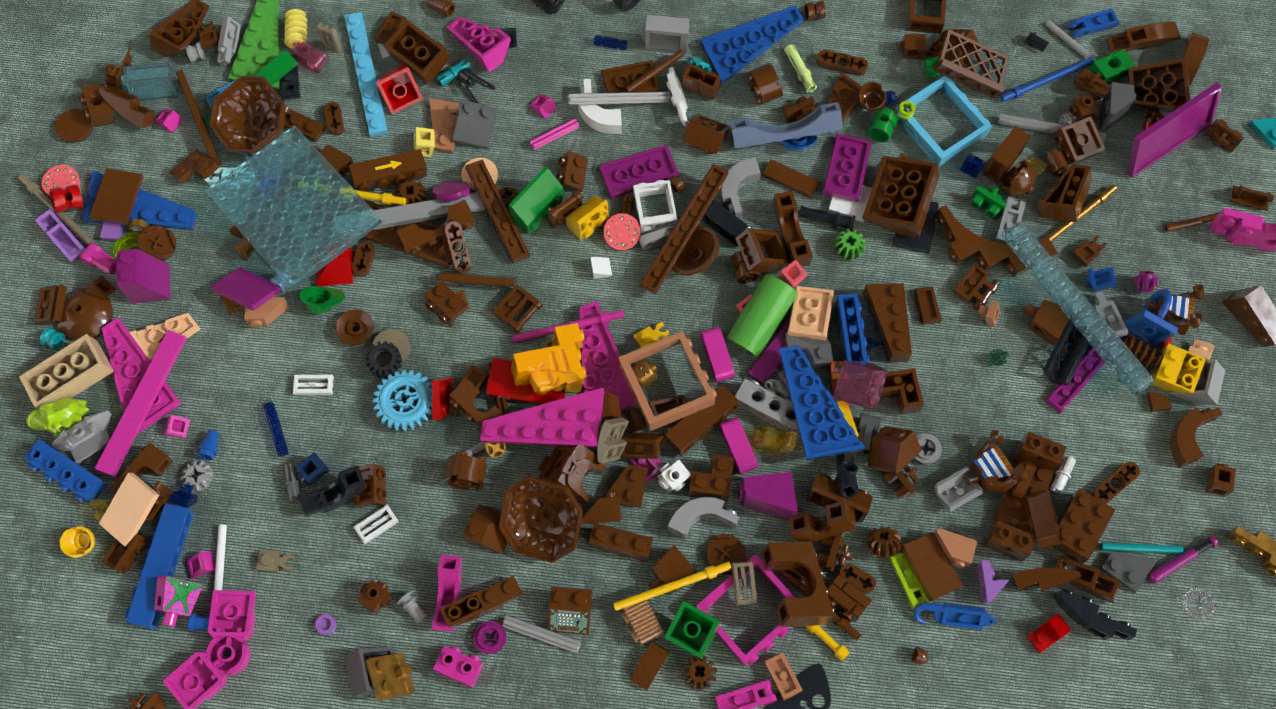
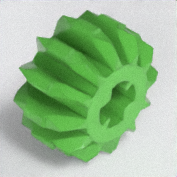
M849 228L845 232H839V235L834 240L836 243L834 249L838 250L837 256L844 255V260L849 257L851 261L854 260V257L859 258L861 253L865 251L864 245L866 244V240L862 239V233L857 235L856 229L850 232Z

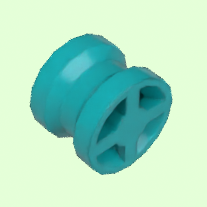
M48 327L42 332L39 342L41 345L49 346L51 350L57 351L64 344L65 335L61 332L56 333L53 328Z

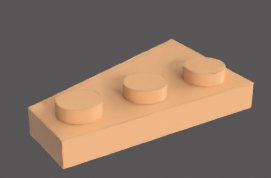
M186 313L168 319L164 323L146 326V329L134 330L129 333L148 359L152 361L168 330L189 338L199 331L200 328L190 314Z

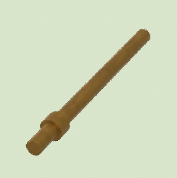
M1111 185L1104 192H1099L1095 199L1081 209L1077 221L1099 204L1105 203L1108 197L1117 191V187ZM1064 222L1045 238L1049 237L1052 242L1076 222Z

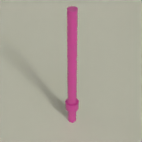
M623 310L611 313L607 311L600 313L598 316L513 335L512 339L516 343L554 334L555 327L578 323L579 328L598 323L606 324L610 323L611 320L623 318L625 315Z

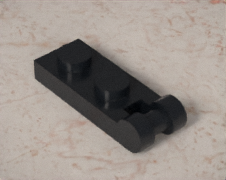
M290 54L298 63L297 55ZM297 65L280 79L283 100H287L289 97L301 98L299 68Z

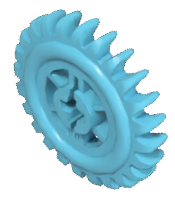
M405 369L402 371V374H399L398 371H395V376L389 374L388 380H381L383 385H377L380 391L373 393L374 396L378 397L372 400L374 404H377L373 408L374 411H379L376 414L377 418L382 417V424L388 421V428L395 424L396 431L399 430L401 425L405 432L407 425H410L412 430H414V423L421 427V419L428 422L426 414L432 415V411L429 409L432 408V388H430L432 387V382H427L428 378L426 376L421 378L422 374L420 372L414 375V370H411L409 374H407ZM401 387H406V390L396 391ZM409 388H413L416 392H409ZM395 393V398L391 399L392 394ZM398 406L400 411H396L393 407Z

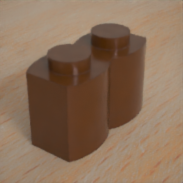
M688 65L683 73L682 87L689 92L699 93L706 99L714 100L720 88L721 78L715 73L704 72L698 66Z

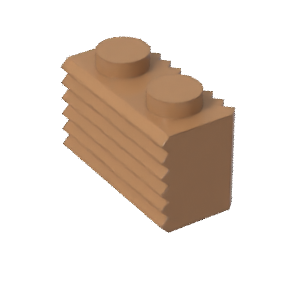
M647 600L623 608L624 612L621 613V616L626 625L630 623L633 629L630 633L635 643L639 642L643 646L663 635L664 632Z

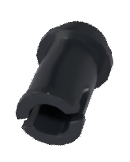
M1030 32L1025 40L1028 42V45L1031 44L1044 52L1049 42L1037 36L1036 32Z

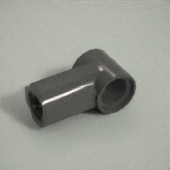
M861 413L857 430H859L858 439L863 443L865 449L859 450V453L870 454L872 439L879 431L881 417Z

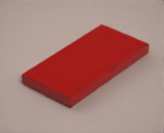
M493 358L486 396L534 405H542L564 399L565 389L557 392L552 390L539 395L534 392L530 383L515 386L511 369L512 361Z

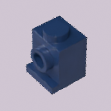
M315 452L296 466L299 471L296 475L303 483L308 482L310 485L330 472Z

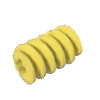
M291 9L285 13L284 42L291 49L302 50L307 47L306 13L302 10Z

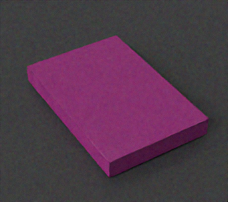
M241 267L212 285L214 292L252 311L281 292L279 285Z

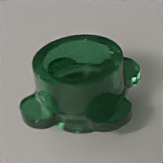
M1002 349L991 351L989 353L990 361H988V365H1004L1007 362L1006 357L1009 356L1008 353Z

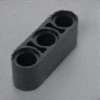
M712 201L702 218L707 225L736 246H738L736 237L750 228L716 201Z

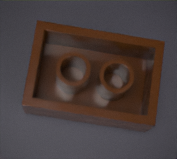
M408 20L383 45L389 56L401 65L405 64L408 66L410 71L426 84H429L451 59L443 46Z
M1079 488L1072 494L1057 521L1062 544L1051 547L1079 563H1085L1091 557L1116 509Z

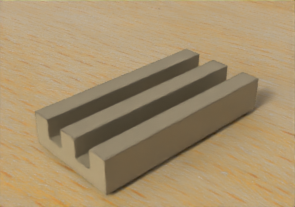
M319 22L317 30L324 48L339 53L342 46L336 29L334 27L330 29L328 25L323 26V23Z
M753 562L732 563L736 606L757 604ZM739 567L741 572L743 600L740 599L737 568ZM745 567H748L752 599H748Z

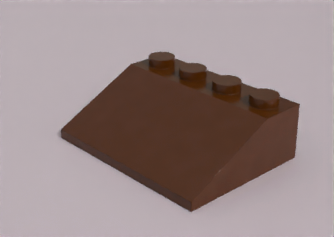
M883 156L862 218L901 235L920 237L940 177L937 163Z

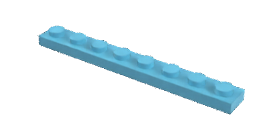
M362 12L344 15L370 137L388 134Z

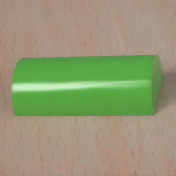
M765 274L726 339L759 358L796 299L797 291L782 280L770 274Z

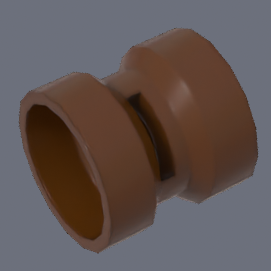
M817 1L814 4L812 2L805 3V16L807 20H813L816 17L819 19L825 18L826 9L824 1Z

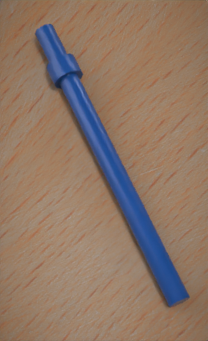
M1090 57L1022 87L1012 88L1010 92L1000 95V99L1004 102L1011 98L1021 97L1023 93L1092 65L1094 59Z

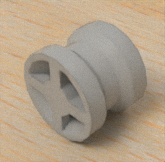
M200 42L193 46H186L191 63L196 62L198 59H206Z

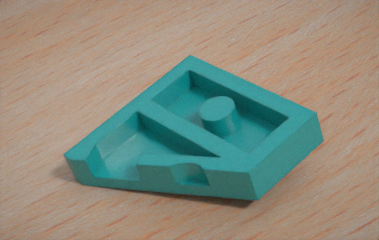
M1276 117L1253 120L1249 126L1272 150L1275 149Z

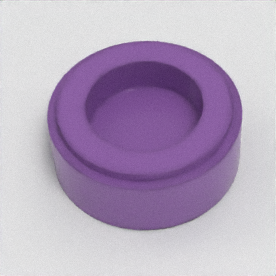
M322 614L315 621L316 631L323 636L331 635L337 626L336 620L329 614Z

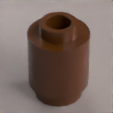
M1053 149L1045 154V162L1052 176L1061 177L1069 168L1063 153L1058 149Z

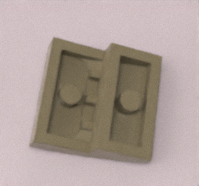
M621 417L604 421L598 440V462L605 463L620 459L627 444L625 440L621 439L629 423L627 419Z

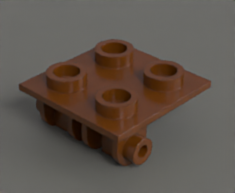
M128 49L121 67L114 65L106 67V84L108 86L111 85L118 89H123L126 81L124 79L125 75H129L132 69L131 62L133 57L130 56L131 49Z

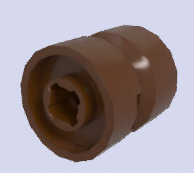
M741 251L731 256L733 268L737 270L734 273L738 283H751L760 278V272L748 271Z

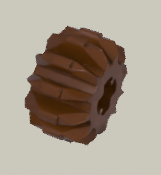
M414 178L411 182L405 179V183H399V188L395 189L397 197L406 198L405 205L423 202L427 198L425 187L420 181L416 182Z
M881 525L880 529L873 528V531L869 532L867 547L871 555H877L878 559L881 557L888 559L889 556L895 557L896 553L900 552L902 540L897 529L892 530L890 526L883 528Z
M695 656L696 662L689 657L687 661L690 665H683V669L687 670V672H683L682 677H689L685 684L688 685L693 682L692 690H695L696 685H699V690L703 691V684L710 688L711 683L709 680L716 681V677L711 674L717 673V669H710L714 662L710 661L707 664V656H704L702 661H700L699 657ZM697 668H699V671L700 669L704 670L702 678H700V675L698 677L695 676Z

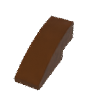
M111 85L99 88L101 96L122 117L141 128L154 125L156 111L140 105V97Z
M683 394L649 402L648 404L653 415L657 416L687 402ZM639 407L630 409L625 417L629 421L628 425L631 433L648 429Z
M1060 555L1055 568L1069 569L1081 574L1080 579L1068 582L1070 585L1109 603H1114L1120 588V580L1104 575L1096 568Z
M1036 568L1012 574L1018 591L1039 585L1041 592L1081 578L1080 572L1061 568Z

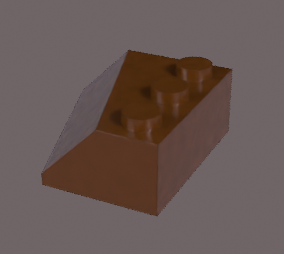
M1186 58L1129 68L1130 85H1134V93H1136L1134 104L1176 110L1191 100Z

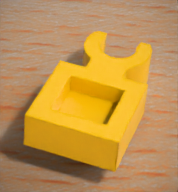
M660 322L654 330L649 326L635 334L634 340L642 348L660 341L658 338H666L669 335V331L660 332L659 330L664 327V323Z

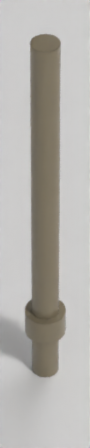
M25 174L19 176L18 179L26 186V189L32 195H36L87 245L91 242L95 243L63 211L55 213L51 199L40 190L41 188L36 182H32Z

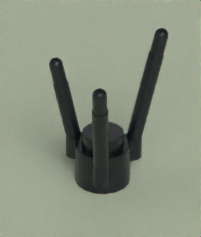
M468 68L462 70L459 74V80L462 81L460 86L466 90L474 103H478L468 86L472 87L478 82L492 89L496 88Z

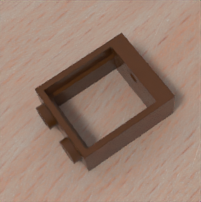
M909 0L906 30L941 34L945 24L946 0H934L940 1L939 18L914 15L916 0Z
M1015 126L991 156L983 175L998 184L1022 154L1031 136L1023 129Z
M748 228L736 237L748 271L778 273L790 264L777 232ZM759 243L764 244L769 258L764 257Z

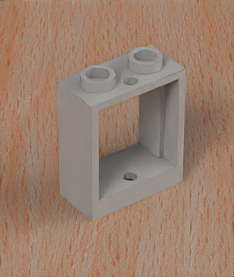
M647 15V21L643 22L642 42L645 43V50L674 53L682 50L687 54L690 19Z

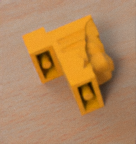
M578 323L555 327L552 347L513 354L511 369L515 386L530 383L534 392L539 395L552 390L557 392L564 389L565 392H580L582 385H584V378H586V370L580 363L582 359L580 348H582V341H584V333L582 329L579 330Z

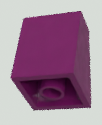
M138 249L117 251V286L132 304L170 300V265Z
M791 472L743 477L742 483L739 484L738 499L742 501L743 507L789 521V517L796 515L798 510Z

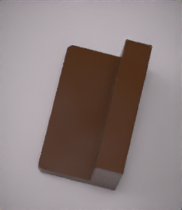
M631 432L625 434L621 439L625 440L627 444L621 457L660 458L659 442L665 438V434Z

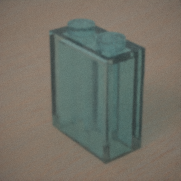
M168 63L124 67V75L121 76L124 86L126 85L130 94L140 97L141 101L179 97V82Z

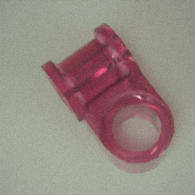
M298 42L294 46L298 62L316 73H320L330 60V57L324 51L311 46L307 42Z

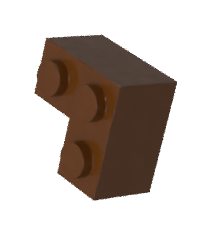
M915 368L876 375L873 383L877 400L896 397L900 415L920 412L924 402Z
M714 455L711 474L692 471L689 497H712L728 502L734 457Z

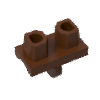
M1086 68L1074 80L1076 88L1080 91H1087L1093 96L1094 101H1100L1110 87L1109 84L1100 79L1101 74L1099 72L1095 75Z
M802 96L797 99L796 105H784L782 110L786 124L796 122L811 114L815 110V99L812 96L808 99Z
M1218 119L1214 121L1205 133L1216 141L1215 146L1218 147L1220 144L1231 153L1244 139L1241 132L1238 130L1233 131L1225 121Z
M906 465L903 468L906 472L905 474L900 471L898 474L886 472L883 475L889 484L898 478L903 484L895 489V492L901 499L918 492L908 480V478H911L914 483L919 480L915 475L919 470L917 467L911 469Z
M157 481L152 487L159 496L146 517L151 522L175 494L174 491L160 481Z
M842 533L824 538L822 545L831 548L830 554L819 552L817 558L818 564L827 567V571L834 573L838 557L840 558L838 564L844 566L845 560H852L853 557L848 552L850 546L844 545L841 550L844 541Z
M157 691L152 694L145 704L142 703L147 697L144 693H141L138 698L130 696L128 699L132 703L128 709H137V707L139 709H165L167 704L160 698L161 694Z

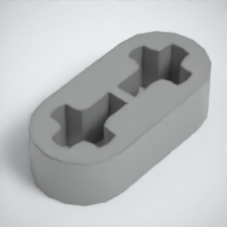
M666 227L641 236L639 242L642 249L647 250L663 245L671 234L672 229Z

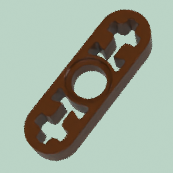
M822 50L818 53L817 64L822 68L856 76H862L867 71L868 62L864 58L830 50ZM845 60L847 65L841 66L838 64V61Z
M454 219L447 220L443 225V230L453 266L458 272L465 273L471 268V260L462 227ZM452 224L457 227L454 229L457 237H453L452 232L448 230ZM457 241L461 242L462 248L459 251H454L452 249L453 244ZM459 255H461L463 261L466 262L464 263V267L462 268L460 267V265H458L460 264V259L458 257Z
M1126 462L1100 484L1091 495L1107 504L1139 476L1140 469L1138 465L1134 462ZM1131 468L1133 472L1124 478L1122 475ZM1111 479H1117L1121 484L1120 488H1114L1111 485ZM1107 489L1109 493L1100 499L1098 497L1100 493Z

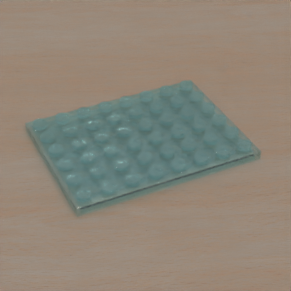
M295 125L205 190L290 291H293L382 223L381 218Z

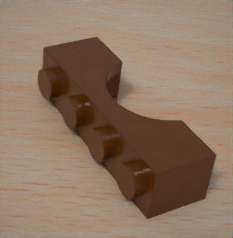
M793 191L774 194L772 205L790 264L797 260L802 267L809 266L813 255L808 239L806 240L803 237L800 229L797 204Z
M466 200L448 207L447 220H456L461 225L463 231L473 227L475 218ZM413 223L397 231V235L407 255H416L422 251V248L428 245L433 247L439 243V240L445 238L443 225L435 230H424ZM452 224V225H450L451 228L448 229V230H450V231L452 232L453 237H454V236H455V231H454V229L457 228V227H455V226Z

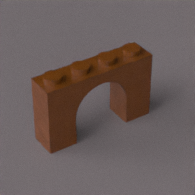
M812 542L768 543L761 551L765 570L792 571L803 579L808 590L806 598H787L777 606L776 610L781 627L826 625L834 617V609L830 604L828 589L824 584L822 570L819 567L817 553Z

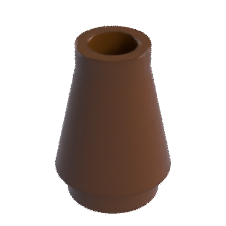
M429 0L428 2L429 7L444 17H450L454 14L455 4L451 0Z

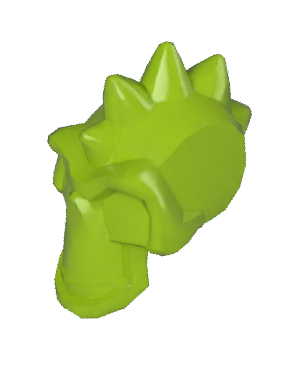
M62 398L52 403L42 404L39 410L35 409L28 415L27 425L34 430H48L54 437H57L64 429L68 430L83 420V415L89 411L86 407L87 401Z

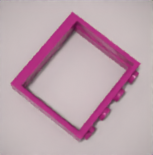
M756 554L747 561L753 562V569L757 567L785 599L795 598L771 570H765L763 561ZM745 567V575L747 576L749 571L748 567ZM739 568L737 571H738V581L740 582V581H741V572H740V568ZM733 574L696 607L709 614L707 610L734 587ZM781 624L778 625L746 655L720 626H718L716 636L744 667L747 663L751 666L759 659L757 654L762 650L767 652L774 645L772 641L777 636L781 639L790 630L787 627H781Z

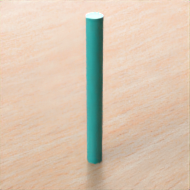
M1105 542L1100 544V549L1104 551L1182 554L1184 551L1183 546Z

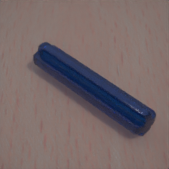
M273 402L265 403L263 407L277 455L279 457L286 456L289 452L275 404Z

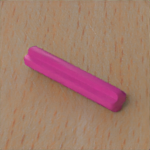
M573 118L530 140V145L533 150H536L578 129L579 123Z

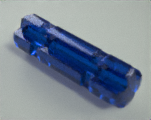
M595 35L593 41L596 46L603 45V47L614 49L619 47L620 50H626L628 46L627 40L621 39L619 41L618 38L606 36L602 38L600 35Z

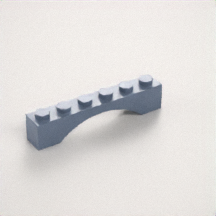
M838 102L820 105L805 118L784 125H766L749 118L730 121L735 149H744L754 145L762 146L771 142H782L788 139H800L805 136H817L822 133H835L843 130L841 109Z

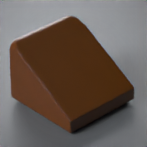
M101 276L91 283L85 292L104 299L114 292L116 288Z

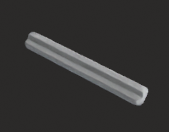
M508 615L505 616L502 626L574 653H578L581 642Z

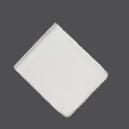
M590 257L594 279L612 276L609 258Z

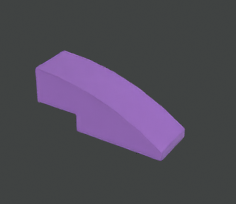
M51 209L35 219L37 224L70 262L78 258L85 250Z

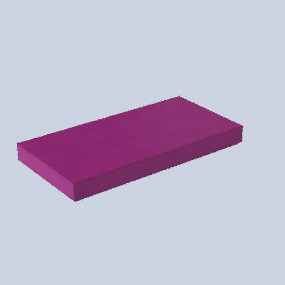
M836 134L822 194L859 202L872 141Z
M667 144L599 165V171L610 199L632 193L633 186L639 183H654L658 180L667 181L672 176L679 178L678 170Z

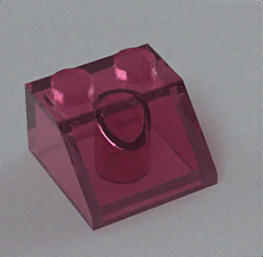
M844 361L833 398L861 407L877 408L888 371L873 363Z

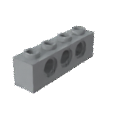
M745 378L735 395L739 400L738 407L800 439L796 419L790 420L787 418L788 414L794 415L791 400L788 398L783 399L771 389L766 390L758 382ZM759 396L762 400L757 402L752 397ZM776 405L779 410L773 411L769 406Z

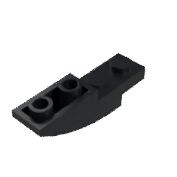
M1065 589L1059 590L1053 596L1057 604L1071 619L1100 638L1107 640L1116 635L1130 640L1136 636L1137 629L1132 628L1131 624L1125 621H1115L1111 619L1110 615L1105 613L1098 614L1099 605L1094 604V601L1089 598H1079L1074 596L1073 592Z

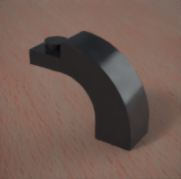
M359 466L340 471L337 480L329 486L299 496V502L305 517L322 511L327 513L357 497L365 487Z

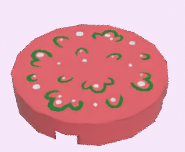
M67 165L52 167L44 174L42 179V188L49 197V190L52 188L61 187L64 190L66 186L78 185L80 187L81 184L76 170Z
M619 213L612 216L604 226L605 240L612 248L617 250L632 248L640 238L638 221L628 214Z

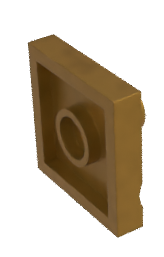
M403 652L370 658L365 661L377 702L411 695L415 692L410 677L413 670L411 665L407 666Z

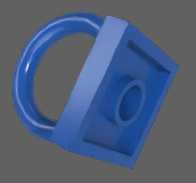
M1160 289L1147 300L1139 314L1124 321L1128 333L1152 346L1177 334L1178 328L1163 320L1172 302V294L1168 289ZM1161 297H1164L1162 306L1156 315L1152 314L1149 309H1146L1150 298L1158 301Z

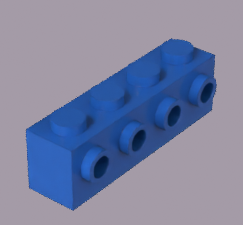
M857 293L840 294L835 305L843 359L846 361L847 373H864L870 364L869 355L866 354L867 340L863 334L864 320L861 319L860 314L862 310L861 302L858 301Z
M40 439L23 458L29 462L27 465L29 468L37 473L39 470L43 471L44 478L52 483L55 480L60 483L58 485L59 488L67 493L70 490L76 493L73 497L82 503L88 501L93 504L107 486L101 479Z

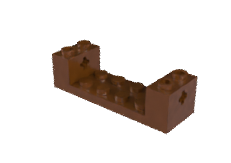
M1028 432L1021 439L1012 467L1013 469L1017 466L1024 467L1028 462L1037 467L1021 500L1011 495L1014 486L1006 492H1002L984 547L1021 562L1031 555L1036 536L1033 535L1034 524L1027 494L1048 489L1053 472L1061 464L1067 446Z

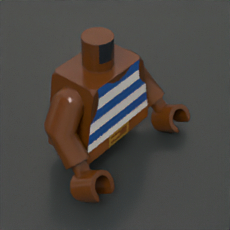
M1195 285L1191 293L1188 291L1179 295L1172 294L1170 308L1163 320L1178 328L1177 333L1185 336L1190 326L1193 328L1200 327L1203 321L1201 313H1194L1195 300L1192 299H1203L1205 295L1203 285ZM1164 297L1160 301L1150 298L1146 309L1152 310L1157 314L1162 306Z
M998 430L990 432L991 440L987 441L973 457L971 472L964 474L968 485L977 482L985 492H1006L1015 486L1018 480L1026 481L1028 479V474L1023 466H1017L1013 469L999 446H994L1004 441L1002 435L995 439L999 434Z

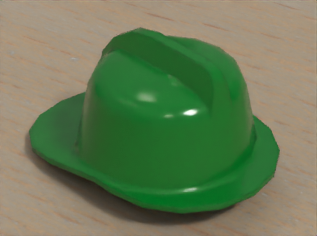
M311 286L302 289L299 298L305 303L308 311L314 314H323L330 311L333 306L342 303L345 300V293L340 289Z

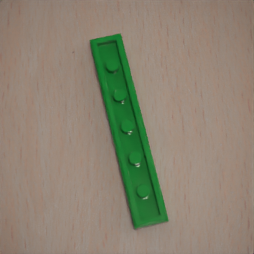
M285 49L254 76L265 77L273 86L297 66L298 63ZM212 111L203 117L209 126Z

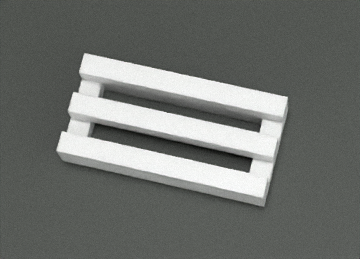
M294 375L293 394L333 395L334 376ZM298 381H328V383H298ZM298 388H328V389H298Z
M386 505L355 525L354 529L363 543L367 544L399 521L389 506ZM384 513H389L361 532L360 529H362L363 527H365L366 525H368ZM390 518H392V520H390L389 522H387L386 524H384L383 526H381L380 528H378V529L375 530L374 532H372V533H370L369 535H367L366 537H364L366 534H368L369 532H371L372 530H374L375 528H377L378 526H380L381 524H383L384 522H386L387 520H389Z

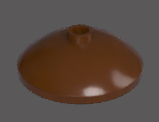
M697 227L672 267V270L679 275L689 276L700 273L708 268L717 257L720 242L715 232L707 227Z
M87 288L77 289L65 296L61 322L55 321L59 332L72 341H76L86 334L94 339L103 333L102 328L110 323L113 317V307L108 297L102 299L85 292Z

